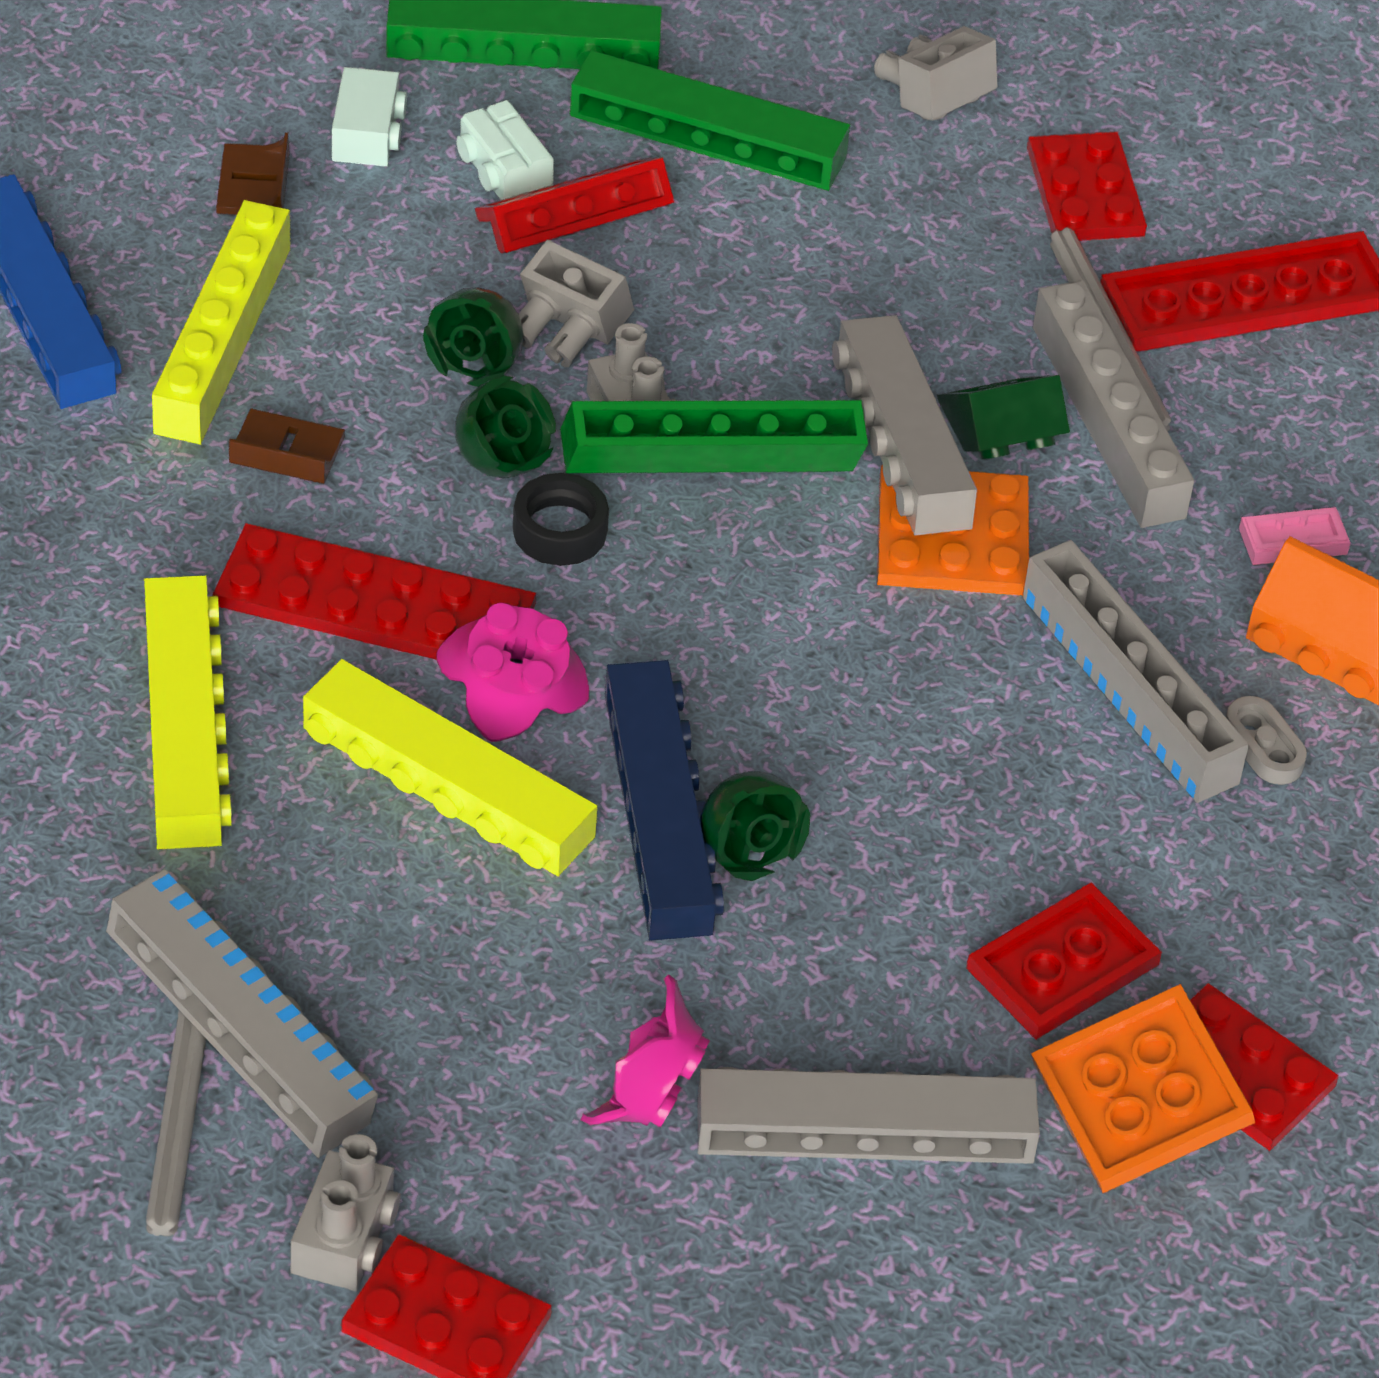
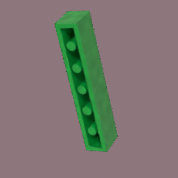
M389 0L386 57L402 58L405 60L448 61L451 63H485L497 66L518 65L540 68L580 69L592 50L658 69L662 6L572 0Z
M590 51L571 84L570 116L823 190H830L847 157L850 124L596 51Z
M861 400L572 401L560 428L565 473L844 472L855 469L868 446Z

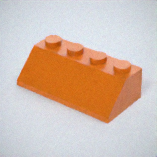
M1289 536L1253 605L1246 639L1256 643L1265 652L1276 653L1300 665L1305 672L1311 675H1320L1345 688L1354 697L1365 698L1379 705V580Z

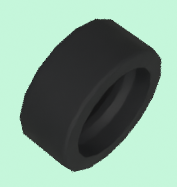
M560 472L543 474L528 481L518 491L513 507V533L516 544L526 555L541 563L557 566L579 564L594 557L604 546L608 533L609 507L606 496L595 483L580 475ZM566 506L585 513L590 521L587 525L576 530L560 532L538 525L531 517L535 512L546 507Z

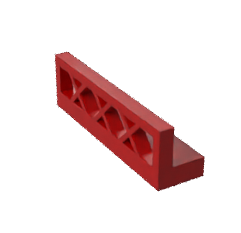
M663 157L639 159L474 209L480 222H491L499 252L508 253L675 202Z

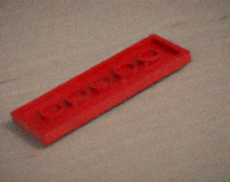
M1364 231L1102 274L1100 281L1136 352L1379 311V257Z
M245 523L212 596H218V607L435 660H437L436 653L451 634L460 627L487 615V611L492 605L505 603L510 606L534 609L536 605V592Z

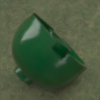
M462 288L444 298L433 308L429 314L428 325L424 328L423 340L426 352L436 369L444 376H447L448 370H452L472 377L473 379L468 381L467 384L479 387L491 379L504 376L511 369L522 351L524 333L519 314L510 301L498 292L485 288ZM482 357L485 366L478 371L463 367V360L476 361Z
M511 376L491 379L477 387L461 403L455 421V439L461 454L467 462L483 474L504 479L525 474L540 467L551 456L553 447L549 449L551 434L556 432V421L551 407L540 391L530 383L522 385L517 381H512L511 379L514 377Z
M748 771L732 775L720 782L712 791L702 810L701 828L704 842L706 841L715 852V860L735 878L754 881L775 872L764 868V866L784 859L787 856L792 860L797 857L809 835L811 815L808 806L802 802L800 794L783 779L761 771ZM750 850L758 853L765 852L760 861L748 859Z

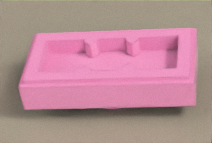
M1336 507L1241 517L1239 531L1252 565L1275 563L1289 536L1330 556L1348 555L1350 540Z

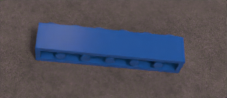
M15 174L0 178V294L60 409L116 394L115 375L121 374V363L114 346H106L100 319L97 314H89L86 296L79 282L73 284L71 281L67 258L62 251H55L53 235L47 221H39L33 194L30 190L24 192Z

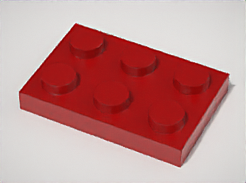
M1118 132L1032 136L1028 138L1027 150L1051 233L1055 230L1062 231L1065 228H1070L1075 232L1079 241L1145 237L1146 220Z
M1091 882L969 954L966 969L1037 1040L1157 967L1160 963L1162 951Z
M1208 983L1190 1001L1253 1111L1255 1123L1240 1130L1271 1151L1336 1087L1339 1075Z
M398 1234L342 1318L341 1332L438 1378H513L550 1319L552 1305Z

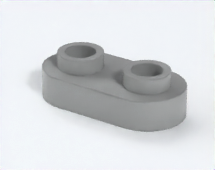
M1244 696L1234 700L1228 707L1226 718L1249 743L1245 760L1260 778L1272 784L1284 785L1296 781L1302 775L1307 757L1306 748L1275 707L1265 699L1255 696ZM1244 726H1252L1256 728V730L1246 729Z

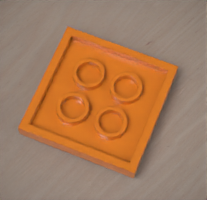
M881 465L879 479L877 585L1023 595L1029 563L1028 476L969 471L977 488L973 529L914 535L907 517L899 515L896 504V492L893 486L886 485L883 465Z
M1181 984L1031 1053L1037 1071L1102 1193L1110 1191L1255 1123L1252 1109Z

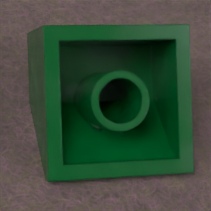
M1060 375L1026 376L937 395L938 402L964 452L980 451L981 459L1009 455V445L1023 442L1026 444V450L1055 445L1054 436L1070 433Z

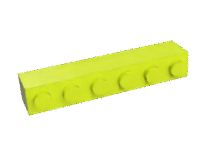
M247 200L243 201L152 393L154 434L196 444L202 443L289 254L290 210Z
M206 575L144 578L157 849L222 846L221 827L232 826L230 794H219V785H229L228 754H217L216 746L226 744L225 713L214 712V705H224L223 673L212 674V666L222 665L220 634L210 635L209 628L219 627L218 596L207 595Z
M343 659L303 696V728L307 730L315 741L324 745L331 744L347 753L359 767L364 769L372 768L390 778L393 784L402 792L408 794L414 792L426 799L443 816L452 819L458 818L469 824L486 841L505 845L517 852L523 861L533 868H544L559 877L595 838L598 805Z

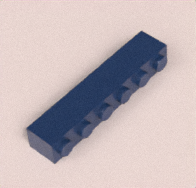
M669 660L608 664L606 670L605 701L649 941L712 936L715 916L723 915L724 899L721 883H712L710 873H715L716 867L715 852L703 839L701 820L705 801L696 800L694 791L699 790V770L697 760H688L686 751H691V729L689 720H680L679 711H683L684 708L681 680H672Z

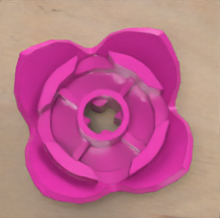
M505 603L494 604L488 609L487 615L460 627L451 634L436 653L437 663L441 672L449 680L461 681L465 684L466 708L469 717L479 732L490 742H499L520 735L532 726L539 713L544 709L549 708L558 714L572 713L582 708L589 700L586 670L579 656L567 641L568 631L566 626L561 621L550 618L531 608L510 606ZM518 659L522 661V664L514 663L510 660Z
M668 974L664 978L667 996L666 1007L661 1015L652 1018L630 1032L628 1054L616 1061L614 1093L612 1097L596 1110L583 1114L581 1121L589 1125L617 1121L639 1122L646 1126L651 1122L658 1127H661L682 1088L675 1084V1081L679 1075L688 1080L691 1078L710 1042L709 1039L702 1036L704 1030L696 1024L687 1010L678 982L674 977Z

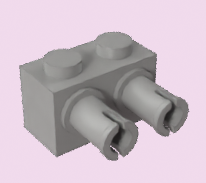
M962 26L934 41L924 35H919V39L914 37L911 40L907 54L903 56H898L889 50L886 51V54L881 53L875 62V75L880 79L888 80L900 86L901 107L920 115L923 119L932 121L941 119L947 113L965 104L973 103L979 97L997 89L996 39L966 26Z
M549 240L545 241L520 273L528 300L519 313L524 333L523 338L525 339L522 346L529 349L550 320H557L563 323L562 328L544 348L546 355L556 364L560 362L562 357L564 358L561 362L562 367L568 368L573 363V359L590 338H595L608 345L615 336L617 328L623 325L634 311L626 276Z
M626 323L617 328L615 332V354L588 360L587 394L591 401H676L674 398L669 399L665 391L664 366H662V362L655 357L647 356L645 352L647 333L638 324Z
M362 1134L350 1135L342 1141L343 1148L340 1147L339 1152L328 1150L291 1239V1274L356 1292L364 1272L369 1271L373 1273L377 1267L383 1246V1239L378 1238L383 1225H393L401 1201V1193L393 1191L394 1168L375 1163L377 1155L376 1143L370 1137Z

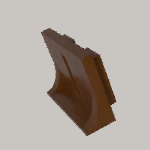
M285 133L280 141L268 145L224 143L216 214L237 215L244 200L284 208L290 156L288 133Z
M250 408L237 438L229 439V463L325 484L344 440L345 429ZM289 433L296 434L289 451L282 450Z

